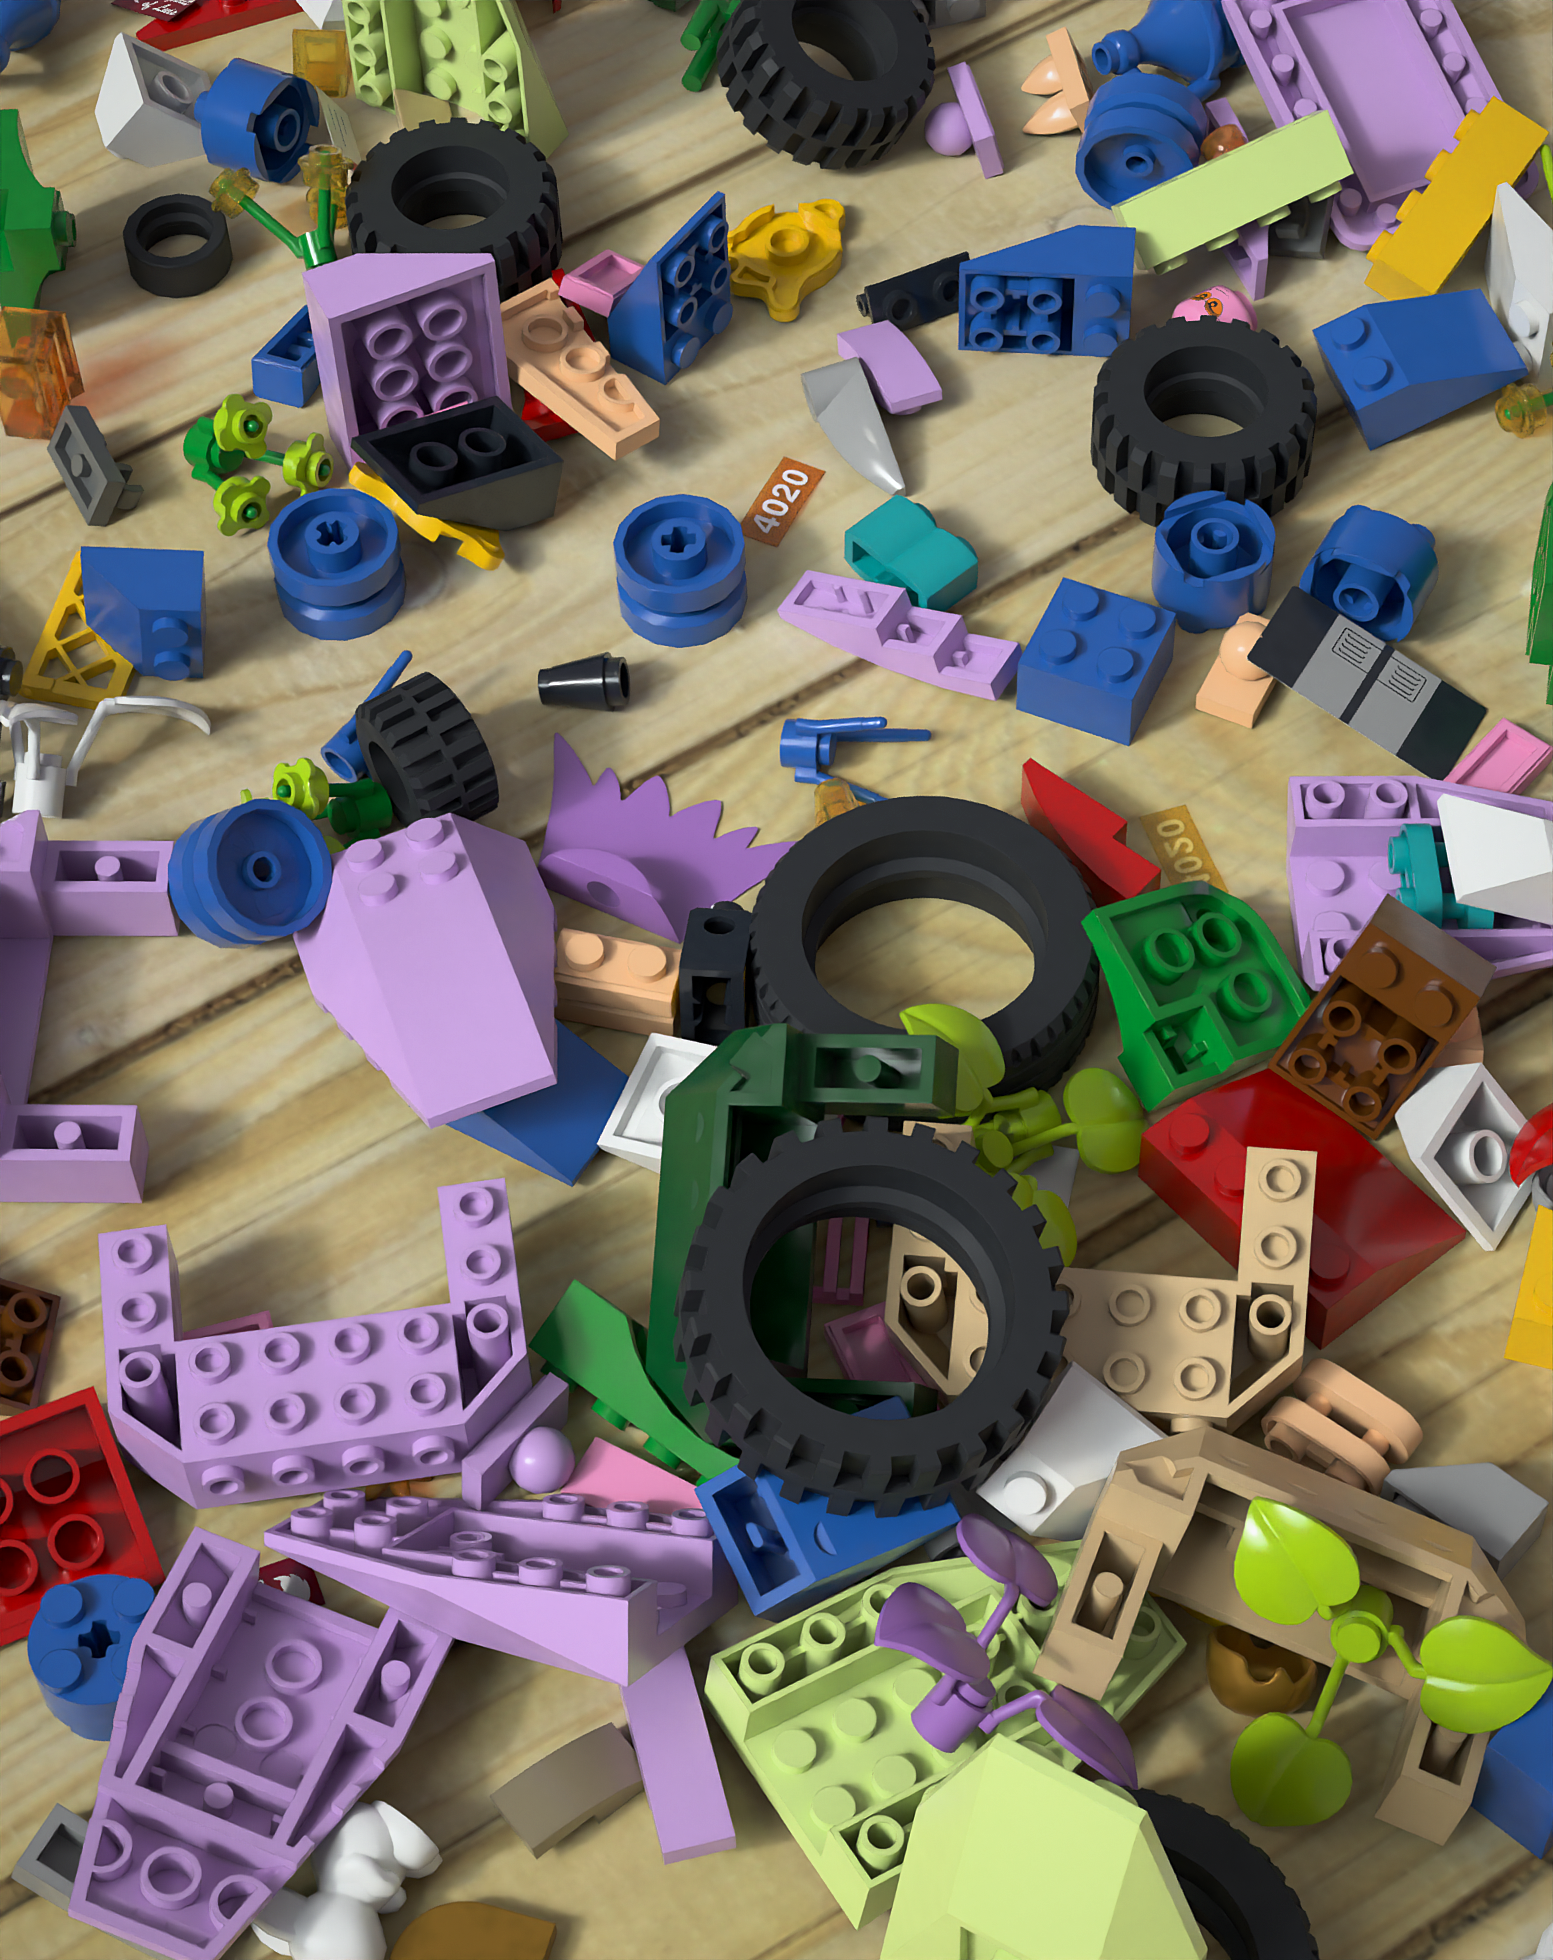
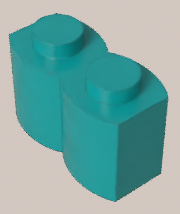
M896 494L845 531L844 558L851 568L865 581L905 588L912 606L945 612L977 588L979 561L972 545L960 536L955 537L951 533L937 528L936 521L931 512L920 503L914 504L909 499Z

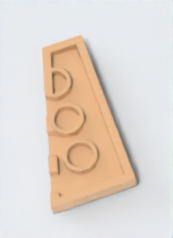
M552 278L501 303L500 309L508 376L615 461L659 437V417L626 374H617L610 364L609 352L600 341L593 342L583 329L584 320L573 306L567 308L564 305L560 295H558L559 287Z

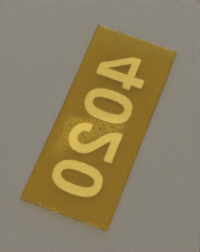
M1186 805L1139 817L1171 886L1183 882L1202 880L1228 893Z

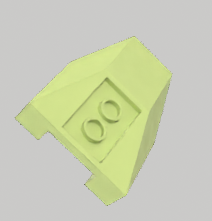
M341 0L357 99L364 101L372 107H378L396 115L393 89H404L419 94L425 91L438 99L449 101L475 112L486 121L495 122L501 131H505L507 128L516 131L526 138V144L529 142L533 143L546 156V160L568 137L569 132L515 0Z
M1082 1539L1034 1546L1051 1565L1057 1578L1058 1592L1057 1596L1047 1607L1039 1606L1019 1593L1016 1603L985 1650L990 1662V1671L987 1677L992 1682L996 1691V1695L991 1700L993 1710L1034 1690H1042L1049 1695L1054 1687L1058 1685V1683L1032 1672ZM968 1557L891 1568L711 1656L702 1701L857 1931L893 1907L916 1809L923 1797L997 1733L1019 1744L1027 1740L1046 1747L1058 1756L1064 1768L1073 1773L1084 1763V1761L1065 1749L1047 1733L1037 1720L1036 1708L1027 1709L1000 1722L991 1734H987L980 1727H977L953 1753H946L933 1747L914 1727L911 1720V1712L945 1673L908 1653L875 1646L874 1640L878 1618L885 1601L897 1587L907 1582L917 1583L931 1589L951 1603L964 1619L966 1631L972 1633L977 1638L1004 1595V1584L984 1574ZM1147 1590L1123 1657L1101 1701L1091 1698L1109 1712L1118 1724L1181 1656L1187 1646L1185 1640Z
M997 1733L928 1792L918 1805L880 1960H1206L1208 1948L1149 1814L1144 1809L1138 1807L1134 1797L1112 1782L1099 1779L1092 1783L1064 1768L1058 1756L1036 1742L1025 1740L1019 1744Z

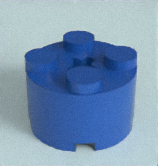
M234 58L218 75L210 91H203L198 96L194 107V117L198 123H201L202 144L210 164L262 181L285 183L301 171L310 157L314 145L306 143L310 125L314 127L319 125L320 108L317 93L313 85L307 80L288 72L241 58Z
M1202 491L1192 493L1171 503L1164 512V519L1156 528L1151 579L1152 591L1163 609L1177 613L1176 619L1179 627L1188 633L1200 634L1209 629L1231 627L1237 623L1240 616L1248 612L1258 616L1266 609L1271 587L1276 538L1275 529L1266 512L1257 504L1245 499V504L1242 505L1226 500V492Z
M1351 506L1328 530L1304 570L1299 588L1385 643L1395 639L1399 642L1411 630L1437 583L1439 565L1433 550L1436 544L1435 538L1426 527L1420 524H1410L1395 515L1372 510L1367 506Z
M99 1574L84 1577L69 1584L55 1585L42 1597L40 1609L30 1627L27 1643L28 1658L45 1703L55 1718L57 1717L61 1722L69 1726L72 1732L85 1739L94 1741H110L113 1719L127 1672V1661L132 1640L157 1596L150 1584L140 1578Z

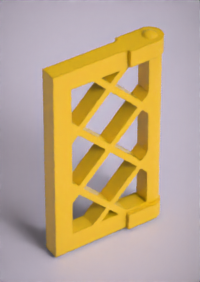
M78 551L74 555L69 572L25 670L19 694L28 699L51 703L57 702L96 710L99 702L105 698L126 696L136 669L133 664L118 652H114L112 647L86 624L84 594L78 596L83 584L81 551ZM77 612L87 626V629L58 641L69 615ZM96 640L106 657L76 669L66 653ZM56 657L60 659L68 671V674L57 679L43 676L49 661ZM115 668L107 689L86 684V680Z

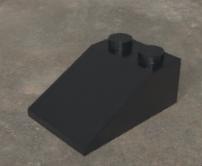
M498 396L355 436L351 439L350 447L417 515L502 531H509L554 517L564 460Z

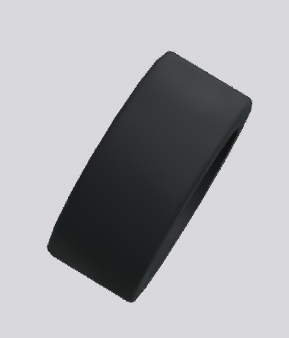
M179 193L157 197L142 204L131 214L123 230V240L130 274L142 289L156 296L182 298L205 292L215 287L228 274L233 261L225 215L215 203L200 196ZM188 234L200 236L208 240L199 250L185 256L170 258L156 256L148 252L157 242L170 236Z

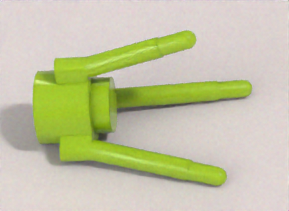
M1034 1087L1012 1095L993 1097V1104L987 1113L1002 1112L995 1114L994 1119L990 1120V1122L978 1125L976 1129L988 1128L998 1130L1009 1139L1011 1144L1060 1126L1062 1121L1059 1110L1051 1096L1043 1090L1037 1091ZM973 1110L966 1113H955V1117L970 1116ZM937 1117V1118H939V1119H944V1118H951V1117ZM1051 1143L1022 1153L1011 1162L1007 1172L1019 1175L1033 1163L1053 1156L1054 1149Z

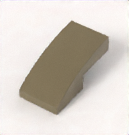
M610 1722L580 1736L547 1755L491 1794L490 1798L495 1808L537 1860L593 1816L598 1824H600L645 1788L636 1751L613 1723Z

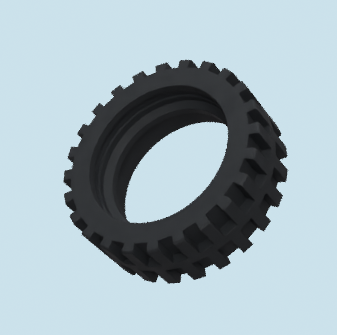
M867 1116L862 1131L843 1132L840 1118L819 1121L813 1140L803 1143L800 1142L795 1131L791 1130L774 1138L768 1160L764 1163L755 1154L751 1153L736 1166L730 1188L727 1190L723 1186L717 1187L707 1203L701 1226H696L676 1295L673 1314L675 1317H679L673 1339L675 1362L686 1361L688 1367L682 1386L690 1407L703 1402L708 1407L710 1413L704 1431L715 1446L719 1447L728 1439H731L742 1450L737 1468L753 1481L763 1469L782 1479L784 1483L779 1496L796 1504H799L805 1490L829 1498L826 1513L847 1517L854 1501L874 1502L875 1517L884 1518L897 1517L905 1498L918 1496L921 1506L925 1511L943 1505L952 1487L959 1482L969 1492L986 1479L993 1463L997 1459L1004 1462L1018 1445L1027 1426L1032 1422L1052 1383L1051 1379L1062 1359L1067 1338L1060 1336V1331L1070 1313L1069 1292L1055 1290V1285L1065 1266L1059 1246L1042 1249L1039 1238L1047 1223L1045 1217L1036 1204L1023 1211L1012 1199L1018 1182L1004 1168L992 1178L975 1165L980 1154V1150L962 1140L956 1152H953L933 1143L932 1139L936 1128L915 1123L911 1136L888 1132V1117ZM859 1217L893 1223L914 1231L932 1241L945 1251L969 1277L981 1298L988 1317L987 1346L982 1364L972 1382L952 1403L941 1410L923 1416L894 1420L869 1419L849 1415L820 1404L803 1394L789 1383L771 1364L756 1341L751 1325L750 1296L752 1283L760 1263L778 1239L801 1226L832 1218Z

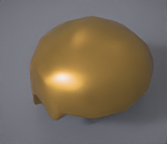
M1229 1624L1217 1626L1207 1635L1206 1673L1209 1686L1218 1702L1234 1713L1252 1718H1258L1269 1712H1280L1287 1715L1300 1709L1316 1688L1318 1669L1312 1659L1277 1644H1272L1267 1648L1257 1647L1253 1644L1248 1632Z

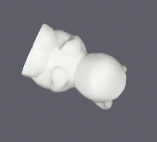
M375 1800L371 1804L357 1801L310 1854L317 1892L306 1898L294 1890L283 1886L250 1925L262 1943L281 1955L292 1956L293 1960H383L387 1946L377 1912L388 1914L400 1909L407 1899L406 1891L401 1887L405 1877L419 1879L433 1874L443 1861L439 1855V1849L418 1826L385 1802Z

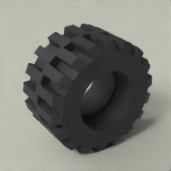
M430 672L421 673L358 705L355 711L356 732L362 755L374 782H378L384 787L391 802L392 812L405 828H408L412 823L420 819L436 818L448 813L475 821L498 808V780L486 743L461 700L438 677Z

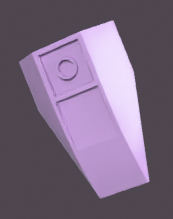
M1290 776L1288 782L1286 875L1298 973L1313 991H1319L1388 893L1395 898L1396 890L1401 888L1399 874L1391 875L1389 872L1387 857L1388 841L1391 836H1399L1402 824L1429 823L1432 827L1434 842H1445L1437 806V800L1442 794L1553 820V802L1419 776ZM1438 867L1442 893H1452L1449 867ZM1494 912L1493 929H1458L1457 919H1442L1441 930L1497 967L1491 980L1553 967V925L1499 912Z

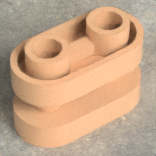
M1322 1358L1312 1359L1301 1371V1376L1293 1382V1389L1298 1399L1288 1396L1279 1398L1261 1420L1262 1430L1266 1435L1264 1441L1270 1452L1377 1497L1382 1492L1384 1479L1391 1472L1386 1461L1393 1464L1405 1463L1423 1441L1421 1427L1407 1410L1342 1367Z

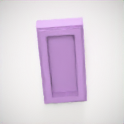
M962 62L948 67L947 70L957 103H941L931 110L925 119L924 134L926 141L936 153L946 156L960 155L973 145L985 179L1002 174L1005 167L996 135L970 66Z
M551 1372L548 1375H544L462 1459V1500L477 1511H483L513 1479L522 1489L535 1494L552 1493L567 1483L575 1468L576 1459L571 1442L560 1431L567 1424L569 1384Z

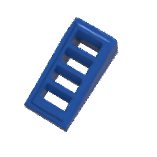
M304 305L251 359L253 392L257 397L301 408L311 398L321 383L313 335L307 333V331L312 332L307 305Z

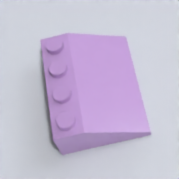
M357 253L302 273L329 433L349 472L356 462H363V459L350 447L352 437L418 419L465 401L469 404L493 396H498L512 409L495 260L490 253Z

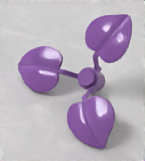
M966 1514L962 1517L956 1529L957 1539L962 1551L984 1574L1004 1584V1595L979 1636L976 1638L972 1633L966 1631L964 1619L951 1603L931 1589L912 1582L901 1584L888 1597L881 1609L876 1626L875 1646L908 1653L945 1673L911 1712V1720L914 1727L933 1747L946 1753H953L977 1727H980L985 1733L991 1734L1000 1722L1027 1709L1036 1708L1037 1720L1060 1745L1097 1770L1112 1783L1118 1786H1130L1131 1789L1138 1790L1136 1765L1128 1738L1114 1717L1088 1696L1058 1684L1049 1695L1042 1690H1034L993 1710L991 1700L996 1695V1691L992 1682L987 1677L990 1671V1662L985 1650L1016 1603L1019 1593L1035 1604L1047 1607L1057 1596L1058 1582L1049 1562L1027 1540L1010 1530L994 1524L979 1514Z

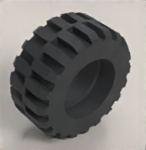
M741 0L722 30L723 35L718 41L717 58L720 64L717 69L722 87L729 88L726 97L734 113L741 112L744 116L743 125L753 135L758 132L768 140L767 147L778 154L783 150L793 155L792 161L806 166L811 165L812 162H817L820 164V169H841L843 164H845L847 169L867 165L869 161L879 160L890 151L931 93L935 81L933 71L936 69L934 48L929 47L931 43L929 30L925 22L919 23L916 18L918 16V9L911 0ZM799 42L814 45L831 54L848 70L853 80L838 77L820 67L806 54Z
M450 117V122L436 124L435 119L420 122L417 129L408 131L405 127L393 133L389 138L390 142L387 144L380 141L368 152L366 161L361 160L351 175V183L346 189L345 206L352 255L357 253H490L495 260L500 304L552 278V271L559 265L562 256L561 244L563 243L557 180L554 170L546 162V156L533 143L529 142L526 144V138L510 128L501 131L495 122L480 119L479 124L468 123L466 117ZM451 215H475L486 218L476 224L456 229H436L423 226L438 218Z
M1201 315L1200 320L1186 321L1185 316L1168 319L1166 326L1157 328L1155 324H1152L1136 333L1135 341L1128 338L1112 352V357L1103 363L1097 375V385L1094 387L1090 453L1092 465L1097 469L1099 482L1110 495L1114 493V501L1129 514L1134 511L1139 512V519L1142 522L1157 528L1164 519L1165 510L1171 503L1196 492H1226V500L1242 505L1245 504V499L1261 507L1269 518L1284 509V502L1288 503L1296 497L1302 489L1303 479L1308 476L1311 465L1317 416V397L1314 394L1315 384L1310 372L1304 366L1301 367L1302 360L1288 345L1283 348L1279 347L1280 340L1275 335L1265 329H1262L1259 333L1250 329L1251 326L1248 322L1234 318L1231 323L1217 321L1216 315ZM1207 414L1228 419L1243 429L1223 436L1200 437L1176 431L1163 422L1182 415Z

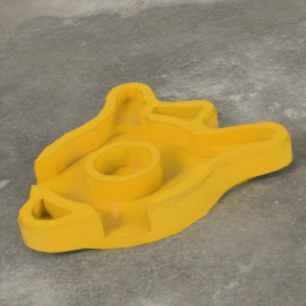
M826 198L812 203H798L799 212L775 213V206L771 204L759 208L747 216L737 228L729 231L727 235L728 261L731 269L735 270L730 275L731 292L738 296L762 299L766 303L770 317L775 321L790 322L796 319L799 315L802 300L811 292L825 286L841 267L843 257L841 234L846 220L845 209L836 200Z
M356 462L349 472L348 479L353 486L387 505L409 526L433 543L440 534L464 541L456 554L488 571L498 569L505 558V553L499 542L498 530L417 515L366 463Z

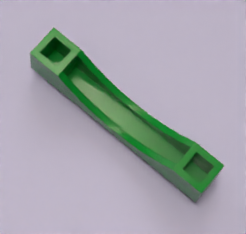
M574 1279L528 1344L530 1349L547 1360L540 1371L544 1375H548L551 1372L569 1384V1392L572 1394L579 1385L584 1387L597 1397L591 1409L618 1429L625 1431L629 1424L633 1423L649 1435L643 1447L668 1466L676 1470L681 1462L684 1461L702 1475L695 1484L697 1487L737 1465L740 1459L733 1457L713 1444L706 1443L646 1372L648 1329L602 1295ZM874 1572L853 1584L858 1585L870 1579Z

